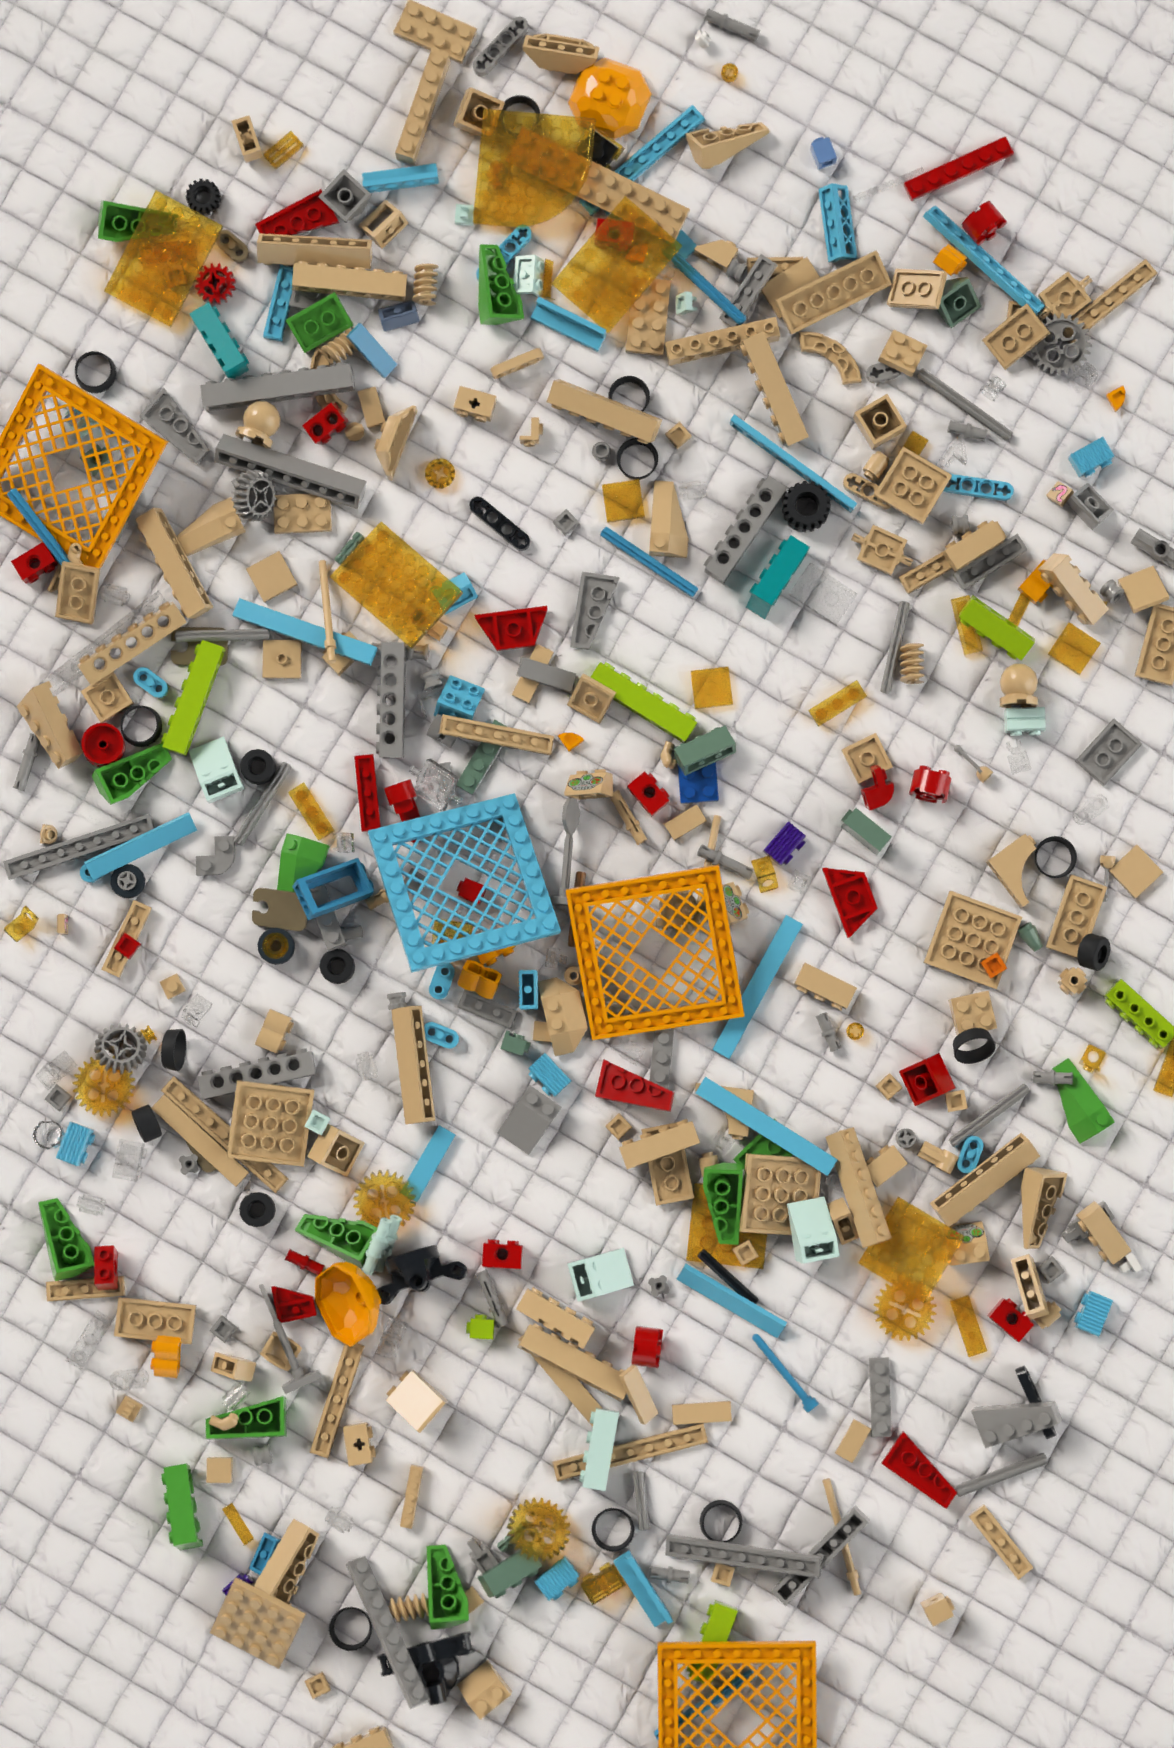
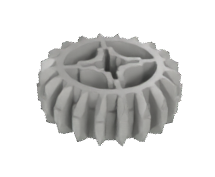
M249 470L246 473H241V477L236 478L237 484L233 485L235 490L231 492L234 494L232 501L235 502L233 508L237 509L236 514L252 522L268 518V514L272 513L271 508L276 507L274 500H277L275 493L278 491L274 489L276 484L272 482L273 478L260 470Z
M120 1023L117 1028L113 1025L110 1026V1030L104 1028V1034L99 1033L98 1039L95 1040L96 1047H94V1052L97 1053L96 1059L100 1060V1066L106 1065V1071L112 1068L113 1074L116 1073V1070H120L121 1075L124 1073V1070L130 1073L131 1067L137 1069L138 1064H142L143 1058L146 1057L147 1045L144 1044L146 1041L145 1037L141 1038L142 1033L141 1031L136 1032L135 1026L129 1029L128 1023L125 1025V1028L121 1027ZM129 1039L130 1041H132L136 1048L132 1047L133 1045L128 1044L126 1040ZM123 1043L122 1050H120V1053L118 1054L119 1047H121ZM105 1050H109V1053L114 1054L115 1059L110 1057Z

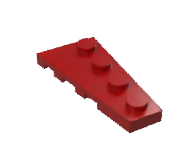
M320 189L261 220L255 226L261 234L295 235L338 224L339 220L334 211L318 197L323 192Z
M603 1059L595 1097L671 1112L674 1092Z
M902 1431L881 1464L947 1509L957 1492L906 1433Z

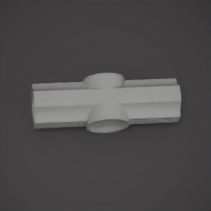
M1139 528L1131 544L1148 553L1154 560L1161 561L1174 569V549L1166 541L1159 540ZM1155 547H1162L1164 554H1158Z

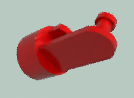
M411 779L384 788L389 805H393L396 814L400 815L402 822L421 817L414 799L417 795Z

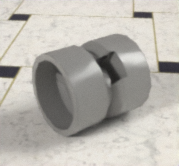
M437 714L428 729L427 736L435 740L441 739L442 744L451 748L457 737L439 734L442 715Z

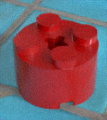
M990 201L980 205L978 211L970 213L962 222L963 229L978 246L985 240L990 241L996 236L995 231L1001 229L1007 223L1003 215Z
M920 766L919 769L914 770L909 795L912 796L914 793L916 794V799L925 802L937 803V800H942V803H946L952 780L949 777L950 772L945 770L937 772L931 770L928 766Z
M636 1326L631 1365L659 1368L663 1329Z

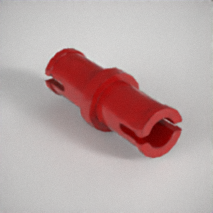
M289 1249L285 1260L299 1266L301 1270L306 1269L316 1275L321 1274L325 1266L310 1259V1256H303L292 1249Z

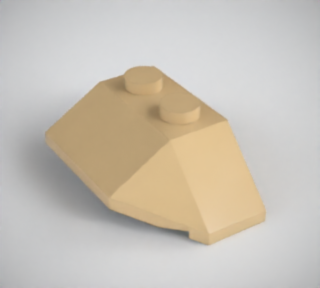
M546 33L533 36L526 35L522 50L541 69L578 74L597 62L600 47L594 46L583 39Z
M414 405L389 416L387 422H383L380 432H383L382 436L376 440L374 446L388 480L391 481L417 414V407Z
M557 977L538 981L554 1055L556 1057L573 1053L588 1029L580 992Z

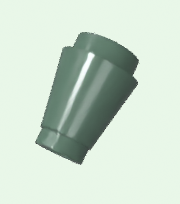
M1031 922L1024 924L1018 929L1019 936L1034 952L1043 947L1036 926L1032 925Z

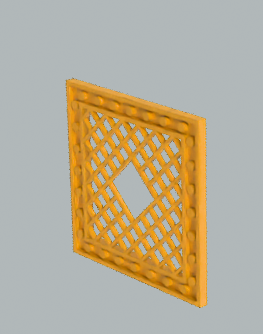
M38 364L0 436V516L41 540L9 497L6 496L9 491L3 492L1 482L9 480L11 489H14L13 479L21 477L24 487L17 490H25L27 496L25 501L29 503L34 512L32 502L41 499L43 510L36 511L35 514H45L46 520L40 516L38 518L65 553L68 555L71 544L79 543L82 548L80 556L82 563L86 566L101 568L168 441L44 365ZM53 397L55 407L46 409L44 399ZM57 398L61 399L67 404L59 406ZM41 404L43 411L37 412ZM69 407L71 417L62 419L60 409ZM73 407L83 414L75 416ZM56 410L59 421L50 423L48 412ZM44 414L46 424L38 426L35 416ZM85 417L87 427L78 429L76 419ZM89 417L99 424L90 425ZM72 420L74 431L66 432L63 422ZM33 421L34 428L28 429L29 425ZM60 423L62 434L54 436L51 426ZM100 426L103 437L94 439L92 428ZM47 427L50 437L41 439L39 429ZM105 427L115 433L106 435ZM35 430L38 441L29 443L27 432ZM88 430L90 440L82 442L79 432ZM76 433L78 444L70 446L67 435ZM116 436L119 446L110 449L108 438ZM23 437H24L25 444H24V445H20V443H21V441H22V439H23ZM63 437L66 447L57 449L55 439ZM121 437L131 443L122 445ZM51 440L53 451L45 453L42 442ZM104 440L107 450L98 452L95 442ZM39 443L41 454L33 456L30 446ZM92 443L94 453L85 455L83 445ZM79 446L89 483L56 492L46 455ZM132 446L135 456L126 458L124 448ZM26 447L29 457L20 459L18 449ZM120 449L123 460L114 462L111 451ZM108 453L110 463L101 465L99 455ZM15 454L17 461L11 462ZM95 456L98 466L89 469L86 458ZM42 457L45 467L36 469L34 459ZM135 459L132 467L129 470L127 461ZM30 460L32 471L24 473L21 462ZM18 463L20 474L12 476L9 466ZM124 463L126 473L117 475L115 465ZM111 466L114 476L105 478L102 468ZM99 469L101 480L93 482L90 471ZM46 470L48 480L40 482L37 472ZM5 471H7L8 477L2 479ZM34 473L36 484L28 486L25 475ZM126 476L123 484L120 486L118 478ZM115 479L117 490L108 491L106 481ZM49 483L52 493L43 495L41 485ZM102 483L105 493L96 495L94 485ZM37 486L40 497L31 499L29 488ZM90 486L92 496L84 498L81 488ZM78 489L80 500L72 502L69 491ZM65 493L68 503L59 505L57 495ZM117 493L115 499L111 502L110 494ZM53 496L55 507L47 508L44 498ZM106 496L108 506L100 508L97 498ZM94 499L96 509L87 511L85 501ZM81 502L84 513L75 515L73 504ZM69 506L71 516L63 518L60 508ZM57 509L59 520L50 521L48 511ZM109 509L103 519L101 511ZM97 512L99 523L91 525L88 514ZM85 515L87 526L79 528L76 518ZM72 519L75 529L66 531L64 521ZM60 522L62 530L53 524ZM100 525L98 531L94 536L92 527ZM88 529L91 539L82 541L80 531ZM76 532L78 540L69 534Z
M719 865L565 890L592 1040L745 1016ZM703 888L704 894L699 892L697 889ZM690 890V892L687 894L685 898L679 893H677L680 891ZM693 891L702 897L697 905L688 900ZM671 893L666 901L658 896ZM674 895L683 900L678 908L668 903ZM652 896L647 904L639 899ZM654 898L664 903L658 912L649 906ZM633 899L628 907L620 902ZM704 900L707 913L699 908ZM635 901L644 906L639 915L630 909ZM614 902L609 910L601 905ZM685 902L694 908L689 916L680 911ZM616 904L625 909L620 918L611 912ZM595 905L594 908H593V909L591 910V912H590V911H589V906ZM666 906L675 911L670 919L660 914ZM597 907L606 912L601 921L592 915ZM646 909L656 914L651 922L641 917ZM696 911L705 916L700 925L691 919ZM627 912L637 917L631 926L622 920ZM677 913L686 919L681 927L672 922ZM608 915L617 920L612 929L603 923ZM658 916L667 922L662 930L653 925ZM591 919L598 923L594 931ZM707 919L709 921L710 932L702 927ZM638 920L648 925L643 933L633 928ZM688 922L697 927L692 936L683 930ZM619 923L629 928L624 936L614 931ZM669 924L678 930L673 938L664 933ZM600 926L610 931L605 939L595 934ZM650 927L681 949L660 979L629 958ZM631 930L640 936L635 944L625 939ZM699 930L709 935L703 943L694 938ZM680 933L689 938L684 946L675 941ZM611 934L621 939L616 947L606 942ZM594 937L602 942L597 950ZM710 938L712 939L713 950L706 946ZM692 940L701 946L695 954L686 949ZM623 941L632 947L627 955L618 950ZM604 944L613 950L608 958L599 953ZM703 948L712 954L707 962L698 957ZM684 951L693 957L687 965L679 960ZM615 952L624 958L619 966L610 961ZM598 957L605 961L601 968L599 967ZM713 957H715L717 970L709 965ZM695 959L704 965L698 973L690 968ZM626 960L635 966L630 974L621 969ZM676 962L684 967L679 976L671 971ZM607 963L616 969L611 977L602 972ZM706 967L715 973L710 981L701 976ZM638 968L646 973L641 982L632 976ZM687 970L696 976L690 984L682 979ZM618 971L627 976L622 985L613 979ZM668 973L676 978L671 987L663 982ZM601 975L608 979V982L605 984L604 987L602 984ZM717 975L720 988L712 983ZM649 976L657 981L652 990L644 985ZM698 978L707 983L702 992L693 986ZM630 979L638 984L633 993L624 987ZM679 981L688 986L683 994L674 990ZM611 982L619 987L614 996L605 990ZM660 984L668 989L664 997L655 993ZM709 986L718 991L713 1000L704 994ZM641 987L649 992L645 1000L636 996ZM690 989L699 994L694 1002L685 997ZM622 990L630 995L626 1003L617 999ZM671 992L680 997L675 1005L666 1000ZM604 994L611 998L607 1006ZM721 994L722 1000H716ZM652 995L661 1000L656 1008L647 1003ZM701 997H703V998H705L707 1001H709V1002L697 1003ZM633 998L642 1003L637 1011L628 1006ZM682 1000L686 1001L689 1004L678 1006ZM614 1001L623 1006L618 1014L609 1009ZM663 1002L670 1007L659 1009ZM644 1005L651 1010L640 1012ZM625 1008L632 1013L621 1015Z
M816 1641L657 1642L658 1748H683L687 1743L693 1748H703L707 1743L713 1748H723L727 1743L733 1748H742L747 1742L753 1748H762L767 1742L773 1748H782L786 1743L790 1744L793 1748H817ZM715 1663H724L718 1669L711 1665ZM730 1663H743V1664H742L738 1669H736V1668H735L734 1666H732ZM750 1663L763 1664L758 1669H756ZM770 1663L782 1664L776 1669ZM790 1663H796V1669ZM692 1664L703 1665L697 1670ZM766 1665L773 1671L767 1679L760 1673ZM786 1665L793 1671L787 1679L780 1673ZM687 1666L695 1672L688 1680L681 1674ZM706 1666L714 1671L708 1679L700 1673ZM726 1666L734 1672L728 1679L720 1673ZM746 1666L754 1672L748 1679L740 1673ZM697 1675L704 1681L698 1689L690 1683ZM717 1675L724 1681L718 1689L710 1683ZM736 1675L744 1681L738 1689L730 1683ZM756 1675L764 1681L757 1689L750 1683ZM776 1675L784 1681L777 1689L770 1683ZM795 1675L796 1688L789 1682ZM678 1676L685 1682L679 1689ZM786 1684L793 1690L787 1698L779 1692ZM687 1685L694 1691L688 1699L681 1693ZM707 1685L714 1691L708 1699L701 1693ZM726 1685L734 1691L728 1698L720 1692ZM746 1685L754 1691L748 1698L740 1692ZM766 1685L774 1691L768 1698L760 1692ZM717 1694L724 1700L718 1708L710 1702ZM776 1694L784 1700L777 1708L770 1702ZM678 1695L685 1701L679 1708ZM697 1695L705 1701L699 1708H696L691 1703ZM736 1695H739L764 1720L738 1747L711 1722ZM756 1695L764 1700L758 1708L750 1702ZM795 1695L796 1707L790 1702ZM707 1704L714 1710L708 1718L701 1712ZM766 1704L774 1710L768 1717L760 1712ZM786 1704L794 1710L788 1717L780 1712ZM687 1705L695 1711L689 1718L681 1712ZM697 1714L705 1720L698 1728L691 1722ZM776 1714L784 1720L778 1727L770 1721ZM795 1714L796 1726L790 1721ZM678 1715H680L685 1720V1722L679 1728ZM768 1723L774 1731L765 1736L760 1729ZM786 1723L794 1729L787 1737L780 1731ZM687 1724L695 1730L689 1737L681 1731ZM707 1724L715 1730L709 1737L701 1731ZM717 1733L725 1739L718 1747L711 1741ZM756 1733L764 1739L758 1746L750 1740ZM776 1733L784 1739L778 1746L770 1740ZM678 1734L685 1739L679 1747ZM697 1734L705 1739L699 1747L691 1741ZM795 1734L796 1745L790 1740Z

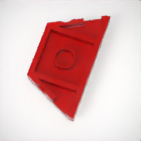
M547 606L477 614L475 619L496 651L535 647L548 608Z
M822 868L846 937L850 938L878 909L865 872Z

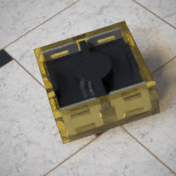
M592 125L574 152L610 170L612 168L609 166L613 159L617 161L625 148Z

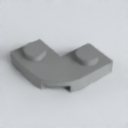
M214 836L215 855L196 856L197 876L221 875L231 867L235 860L234 836Z

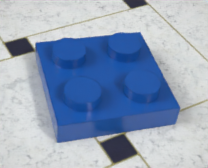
M716 762L686 776L678 765L681 804L719 801Z

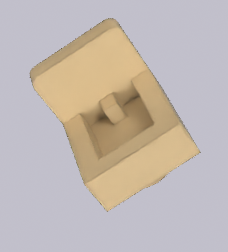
M531 417V436H520V444H523V446L534 447L535 444H539V435H543V423H539V417Z

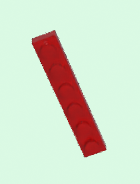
M1005 136L904 182L903 185L910 200L913 201L1010 157L1014 152Z

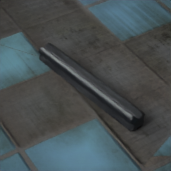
M705 1249L699 1252L698 1258L736 1293L755 1304L758 1302L759 1299Z

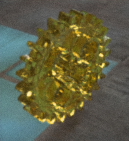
M90 1057V1064L84 1061L85 1068L78 1067L81 1074H74L78 1081H74L72 1084L78 1086V1088L74 1089L73 1092L79 1093L75 1099H82L79 1105L81 1107L87 1105L86 1112L93 1109L92 1114L94 1116L98 1111L101 1117H103L104 1112H107L108 1116L111 1117V1111L113 1110L116 1114H119L118 1108L120 1107L125 1110L123 1104L131 1103L127 1098L134 1097V1094L130 1092V1090L136 1089L135 1086L131 1085V1083L136 1081L135 1078H130L133 1071L128 1073L124 1070V1073L120 1074V1078L117 1081L110 1080L112 1068L107 1071L106 1083L109 1087L105 1088V1102L102 1103L103 1089L100 1087V1084L104 1083V1069L106 1065L100 1066V1060L95 1061ZM99 1071L101 1076L97 1080H92L90 1077L91 1073ZM91 1090L99 1091V1096L96 1099L89 1098ZM111 1091L118 1092V1098L114 1101L108 1099V1094Z
M388 1169L385 1174L379 1170L377 1176L374 1172H371V1179L365 1176V1183L360 1181L358 1184L362 1189H355V1192L359 1195L353 1197V1200L358 1201V1203L353 1205V1208H359L356 1215L362 1214L360 1220H366L367 1223L378 1227L380 1218H387L385 1216V1203L381 1202L383 1193L380 1185H384V1197L388 1201L386 1205L389 1215L388 1219H390L392 1214L402 1218L400 1225L404 1227L406 1224L404 1219L410 1221L411 1217L408 1214H413L415 1211L410 1207L416 1206V1202L411 1201L415 1199L416 1195L410 1194L414 1188L407 1187L410 1181L403 1182V1175L397 1178L396 1171L393 1175H390ZM394 1186L397 1189V1194H390L388 1187ZM375 1189L378 1192V1197L370 1196L369 1190ZM391 1206H399L401 1212L394 1213L391 1210ZM372 1209H380L382 1215L375 1216L372 1213Z
M900 1278L897 1284L893 1279V1286L886 1283L885 1287L887 1290H879L882 1296H875L879 1300V1303L873 1304V1306L878 1307V1310L874 1311L873 1314L879 1315L875 1322L881 1321L882 1324L879 1328H887L885 1335L892 1332V1339L896 1335H899V1341H902L903 1336H906L907 1341H910L911 1335L918 1339L917 1333L925 1335L923 1329H931L928 1322L934 1323V1320L930 1318L932 1315L937 1314L931 1311V1308L937 1307L935 1304L930 1303L934 1297L927 1296L930 1290L923 1291L925 1284L920 1287L917 1286L918 1280L911 1284L910 1278L907 1279L906 1283ZM902 1291L905 1294V1299L902 1302L896 1301L894 1298L895 1292ZM914 1299H920L923 1302V1307L920 1310L913 1308L912 1302ZM889 1301L900 1306L907 1304L909 1310L921 1314V1317L919 1318L908 1312L903 1315L901 1314L902 1310L889 1305ZM889 1309L896 1310L897 1318L895 1320L888 1319L887 1311ZM909 1316L915 1319V1325L912 1328H908L905 1325V1319Z
M533 1498L531 1504L528 1500H525L524 1506L518 1504V1510L514 1509L512 1512L513 1516H510L508 1519L511 1523H508L507 1528L511 1531L508 1532L507 1536L513 1537L509 1543H516L514 1551L520 1549V1556L526 1553L527 1560L531 1556H534L535 1562H537L539 1557L545 1562L547 1556L552 1560L554 1554L559 1556L560 1550H564L566 1547L564 1544H567L569 1541L566 1536H569L571 1531L566 1529L569 1528L570 1523H565L568 1516H561L563 1509L557 1511V1503L550 1506L551 1500H548L546 1504L543 1502V1498L538 1503ZM525 1516H531L534 1522H528ZM545 1518L551 1519L553 1525L547 1524ZM524 1535H530L533 1541H527ZM544 1537L550 1538L551 1541H552V1543H551V1544H547V1543L543 1540V1538H544Z

